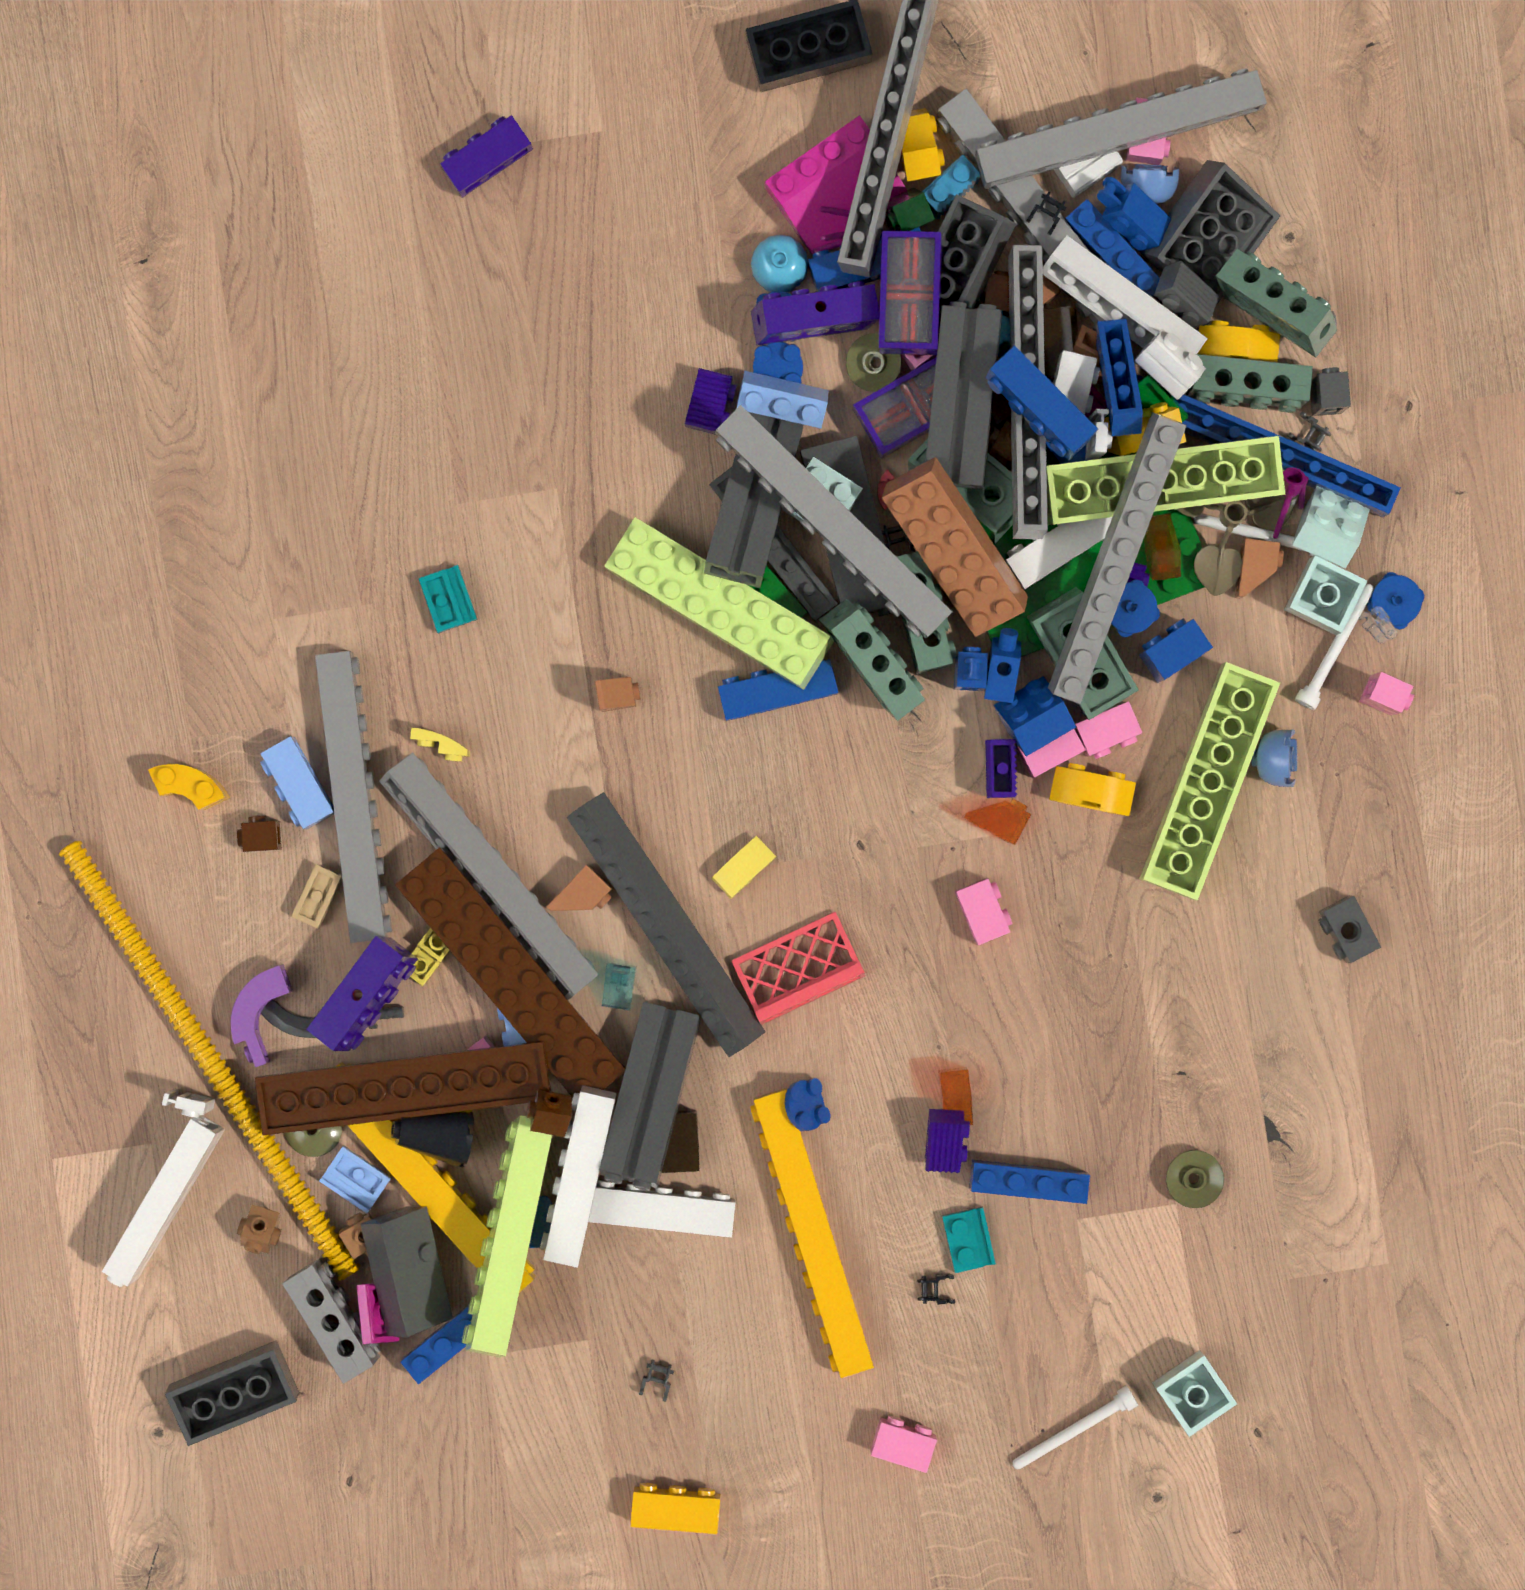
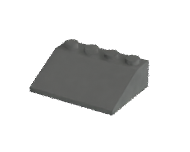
M1207 160L1169 212L1168 216L1171 218V221L1160 246L1141 251V254L1161 272H1163L1165 266L1182 261L1220 296L1215 304L1217 305L1223 297L1216 278L1218 272L1236 249L1245 254L1248 251L1254 254L1281 215L1227 164Z

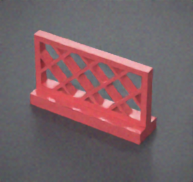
M836 912L731 961L761 1025L866 976ZM834 921L838 929L834 942L819 937L822 925ZM817 928L815 935L808 933ZM805 935L813 938L808 954L792 949L797 937ZM840 936H841V938H842V940H843V942H844L845 945H842V944H839V943H838V940H839V937H840ZM791 940L789 947L782 945ZM817 940L832 945L827 961L812 956ZM778 947L787 951L782 966L766 961L771 949ZM835 948L847 950L852 961L842 966L832 963L831 959ZM791 952L806 957L801 973L785 968ZM764 953L763 959L756 957ZM750 959L761 963L756 978L744 975L740 964ZM810 959L825 964L821 976L813 978L805 975ZM764 965L780 970L775 985L759 980ZM829 966L836 968L827 972ZM784 971L799 976L795 988L786 990L778 987ZM803 978L810 980L801 985ZM747 980L754 982L752 989L750 988ZM757 984L772 988L773 991L770 999L758 1005L754 997ZM776 991L783 992V994L775 997Z

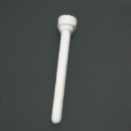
M1205 514L1194 518V522L1198 525L1222 531L1227 529L1221 523L1220 518ZM1242 523L1233 528L1231 532L1258 540L1280 542L1282 546L1302 550L1292 545L1294 536L1279 533L1278 538L1274 539V531Z
M1371 584L1365 585L1343 632L1334 638L1309 686L1305 685L1304 689L1299 690L1295 701L1304 707L1316 710L1321 700L1319 698L1321 694L1319 690L1373 593L1374 588Z
M1127 1385L1117 1391L1118 1394L1113 1396L1114 1400L1015 1458L1012 1463L1015 1469L1025 1467L1119 1410L1123 1412L1126 1409L1130 1411L1139 1406Z

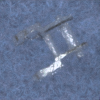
M1374 607L1371 610V614L1369 612L1361 613L1359 620L1366 618L1362 627L1378 643H1384L1387 639L1392 640L1396 638L1397 630L1382 607ZM1378 612L1379 615L1374 619L1372 615Z

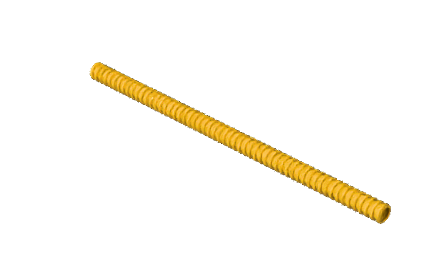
M82 841L70 843L59 853L60 857L65 858L64 864H69V871L75 874L74 879L79 880L80 888L84 887L85 889L83 893L90 896L89 902H94L95 906L93 908L99 910V917H103L105 919L103 923L110 927L108 931L115 934L114 940H119L118 946L120 948L123 947L125 950L123 952L124 955L130 957L128 959L129 963H134L133 969L140 972L138 974L139 978H144L143 984L145 986L148 985L149 993L153 992L155 995L153 997L154 1001H159L158 1007H163L165 1010L163 1012L164 1016H169L168 1022L174 1024V1031L178 1030L180 1033L178 1037L184 1039L183 1045H188L190 1048L188 1050L189 1054H194L193 1060L199 1062V1069L203 1068V1075L209 1077L208 1083H213V1090L219 1092L218 1098L224 1100V1107L228 1106V1113L234 1115L233 1121H238L239 1125L237 1127L244 1130L243 1136H247L249 1138L247 1142L253 1144L254 1148L252 1150L259 1153L258 1159H263L264 1163L262 1165L269 1168L268 1174H272L274 1176L272 1180L274 1182L277 1181L279 1184L277 1188L284 1191L283 1197L287 1196L289 1199L287 1203L294 1206L292 1210L293 1212L297 1211L299 1214L297 1218L299 1220H303L302 1226L309 1229L307 1231L308 1235L312 1234L314 1237L312 1241L319 1244L318 1250L322 1249L324 1252L322 1256L324 1258L327 1257L329 1260L327 1264H332L334 1267L332 1269L333 1273H338L337 1279L339 1281L346 1279L358 1271L361 1265L359 1263L356 1264L354 1262L355 1259L350 1256L348 1249L344 1246L345 1244L339 1239V1233L336 1234L334 1231L336 1227L329 1224L330 1218H325L324 1214L326 1212L320 1210V1203L316 1204L314 1201L316 1197L310 1195L311 1189L309 1187L306 1189L304 1186L306 1184L305 1180H300L301 1174L295 1172V1165L291 1166L289 1163L291 1159L285 1157L286 1151H281L279 1148L281 1146L280 1142H275L276 1136L262 1135L260 1114L254 1110L256 1108L255 1104H250L251 1098H246L245 1089L241 1090V1083L235 1081L236 1075H231V1068L225 1066L226 1060H221V1053L215 1050L216 1045L210 1043L211 1037H206L205 1033L207 1031L200 1028L201 1022H196L195 1018L197 1016L191 1014L190 1011L192 1009L190 1006L187 1007L185 1005L186 999H181L182 993L175 990L176 984H171L172 978L170 976L167 977L165 974L167 972L166 969L160 967L162 965L161 961H156L157 955L150 952L152 950L151 946H146L147 940L141 938V931L137 932L135 929L137 925L131 923L132 917H127L125 914L127 912L126 908H121L122 902L116 900V893L112 894V887L106 885L107 879H102L101 875L103 873L96 870L97 864L91 862L93 858L87 856L86 848L81 847Z

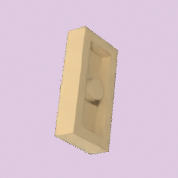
M315 864L291 917L319 929L342 880V875Z

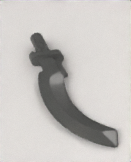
M271 1000L263 1008L261 1014L279 1030L296 1037L316 1038L306 1030L314 1018L294 1015L282 1008L275 1000ZM404 1007L383 1008L379 1011L381 1016L378 1020L404 1018ZM374 1024L372 1027L369 1026V1029L378 1028V1025Z

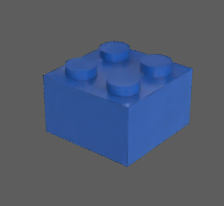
M1183 618L1166 629L1168 635L1164 638L1159 634L1142 645L1145 651L1140 653L1139 656L1157 683L1166 680L1213 648L1194 619L1186 622Z
M1043 676L1030 681L1025 687L1016 691L1013 703L999 701L993 705L1007 733L1016 741V744L1026 757L1076 728L1061 697L1052 694L1048 689L1049 683Z

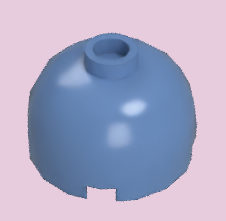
M1128 164L1121 165V184L1126 186L1135 183L1155 203H1163L1169 200L1177 189L1179 168L1174 167L1173 172H1167L1168 166L1135 164L1133 170H1127Z
M1274 730L1265 734L1260 739L1258 749H1255L1252 756L1251 764L1252 767H1257L1259 776L1266 783L1279 787H1294L1296 779H1290L1291 771H1297V739H1291L1295 734V730Z

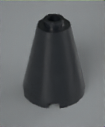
M472 1110L418 1117H401V1119L392 1123L391 1138L395 1139L398 1146L463 1168L464 1164H467L471 1152L473 1134H470L468 1125H474Z

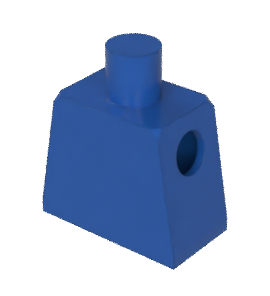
M1003 628L1000 637L992 638L987 663V683L984 690V699L1013 703L1021 661V642L1017 640L1018 632L1014 629Z

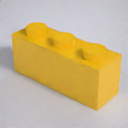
M641 1483L640 1487L634 1486L630 1527L717 1534L721 1494L715 1493V1490L711 1488H698V1492L686 1491V1487L671 1485L669 1489H659L656 1484Z

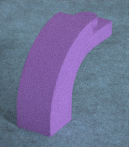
M284 964L268 969L251 979L241 990L233 1006L231 1014L233 1042L237 1044L246 1041L247 1046L244 1047V1052L248 1062H253L255 1068L271 1062L259 1031L261 1012L271 1000L293 992Z

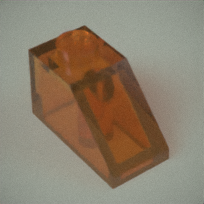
M1171 515L1152 516L1144 536L1146 560L1151 579L1154 581L1181 577V550Z
M1012 799L1011 803L1002 801L966 812L962 818L1015 845L1031 814L1026 812L1028 806Z
M968 1068L938 1070L942 1109L964 1111V1121H970V1125H973L972 1096Z

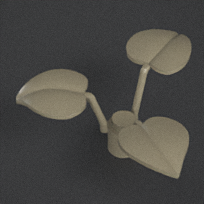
M1283 495L1247 499L1245 503L1248 508L1239 501H1232L1226 506L1223 504H1209L1176 509L1182 515L1192 518L1201 515L1205 507L1210 510H1219L1220 521L1227 527L1219 548L1213 545L1205 546L1197 553L1194 559V572L1198 580L1211 595L1218 596L1229 590L1241 574L1242 558L1240 553L1235 549H1225L1233 528L1240 525L1247 516L1252 515V521L1258 528L1270 531L1275 530L1285 501ZM1299 495L1292 498L1283 525L1289 519Z

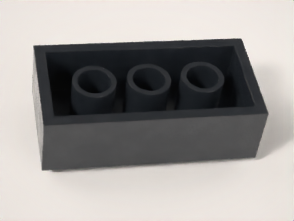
M858 0L842 2L745 29L746 41L760 92L872 62L873 54Z

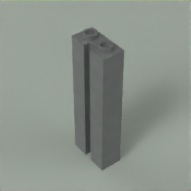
M950 302L949 306L942 305L926 462L936 457L954 485L961 488L984 490L994 391L989 387L988 380L985 377L989 369L998 361L1002 324L1001 310H996V306L990 304H980L977 309H967V303Z
M749 412L796 458L804 427L803 424L782 419L778 420ZM735 454L706 558L704 574L760 588L782 510V505L779 503L782 498L774 490L771 494L758 483L761 477L753 470L748 473L737 462L739 456Z
M857 436L801 450L800 454L805 468L812 458L815 457L863 488L862 493L850 512L885 545ZM825 548L839 604L847 599L852 604L858 602L868 613L877 611L879 616L891 614L885 607L888 601L880 594L874 596L863 585L866 580L859 573L854 576L843 566L845 559L838 553L832 555Z
M643 1002L599 1168L601 1175H605L604 1180L621 1184L622 1180L633 1182V1187L650 1191V1187L658 1188L701 1022L700 1015L680 1010L674 1011L666 1009L664 1006Z

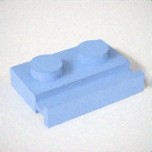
M342 1146L319 1182L365 1213H368L392 1177L346 1146Z

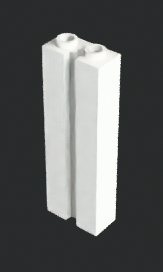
M199 1115V1118L194 1117L190 1119L102 1270L103 1273L108 1275L107 1280L122 1287L123 1285L129 1286L139 1279L225 1128L203 1115Z

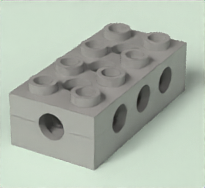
M321 1258L291 1275L282 1284L344 1384L372 1367L380 1358L378 1352L381 1350L378 1343L362 1344L360 1314L357 1311L353 1313L348 1304L350 1298L346 1290L342 1286L338 1288L333 1280L335 1273H333L332 1267L327 1264V1261L323 1263ZM314 1289L320 1290L323 1293L324 1299L318 1298L315 1295ZM329 1314L335 1315L339 1323L332 1322ZM344 1339L350 1340L354 1348L348 1347Z

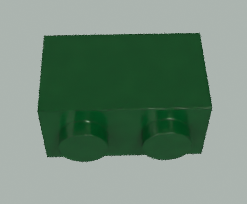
M911 188L889 200L885 222L893 230L911 231L935 220L924 192L916 188Z

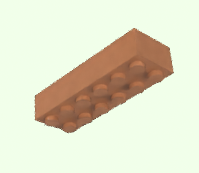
M936 457L886 483L882 495L883 501L975 637L1025 612L1028 595Z

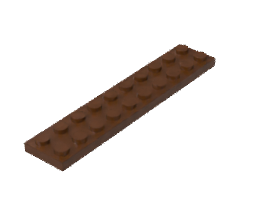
M441 847L395 884L526 1043L544 1041L547 1067L572 1098L574 1093L580 1094L582 1085L604 1090L625 1072V1067Z
M544 1041L255 1077L263 1136L401 1119V1117H418L524 1104L534 1101L538 1090L551 1092Z

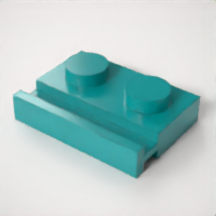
M459 565L418 578L438 634L478 620Z
M983 1206L942 1215L955 1273L996 1264Z

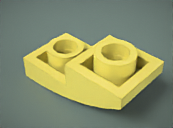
M411 727L410 739L417 740V746L434 747L435 742H439L438 753L445 754V760L462 762V756L470 757V751L455 740L433 731Z
M755 836L711 879L732 899L756 875L766 868L776 856Z
M431 928L412 952L418 960L414 964L416 969L410 978L422 987L450 952Z

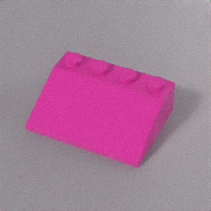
M860 115L765 181V190L811 255L814 254V248L841 240L822 241L821 237L823 235L843 232L846 229L848 217L821 212L819 209L821 206L844 210L851 209L870 129ZM897 172L890 198L907 191Z

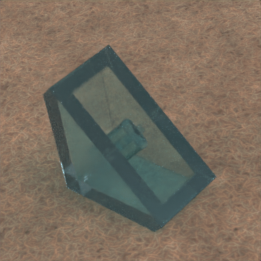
M614 962L607 963L602 1006L630 1011L637 966Z

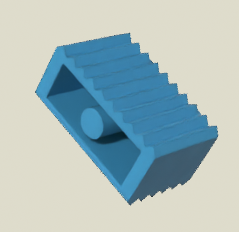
M961 155L922 191L926 196L935 219H940L941 215H944L945 211L949 210L956 194L965 196L966 192H969L970 188H974V185L979 182L980 172L964 155Z

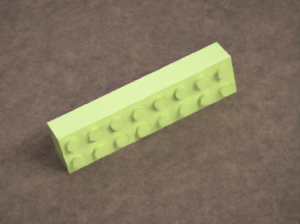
M1279 436L1177 449L1154 512L1286 495ZM1136 454L1046 466L1048 525L1113 517Z
M635 517L604 567L622 580L804 690L832 646L833 638L746 584L704 574L705 559Z
M1228 662L1221 664L1142 870L1140 880L1189 899L1198 900L1280 682Z
M520 1115L507 1126L505 1141L509 1142L508 1150H505V1153L502 1152L499 1163V1170H503L502 1178L496 1181L493 1191V1198L497 1199L496 1207L489 1211L486 1227L491 1228L490 1235L486 1239L484 1238L480 1256H484L485 1259L483 1266L477 1268L474 1285L479 1286L477 1295L471 1297L468 1314H472L471 1325L465 1326L462 1343L466 1344L465 1351L499 1358L506 1356L552 1138V1135L530 1131L531 1119L526 1118V1116Z

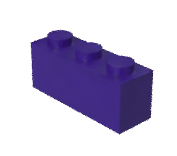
M512 115L508 118L502 116L491 124V129L482 135L479 132L467 140L468 145L459 151L458 149H453L443 157L444 161L440 165L463 198L532 151L533 147Z

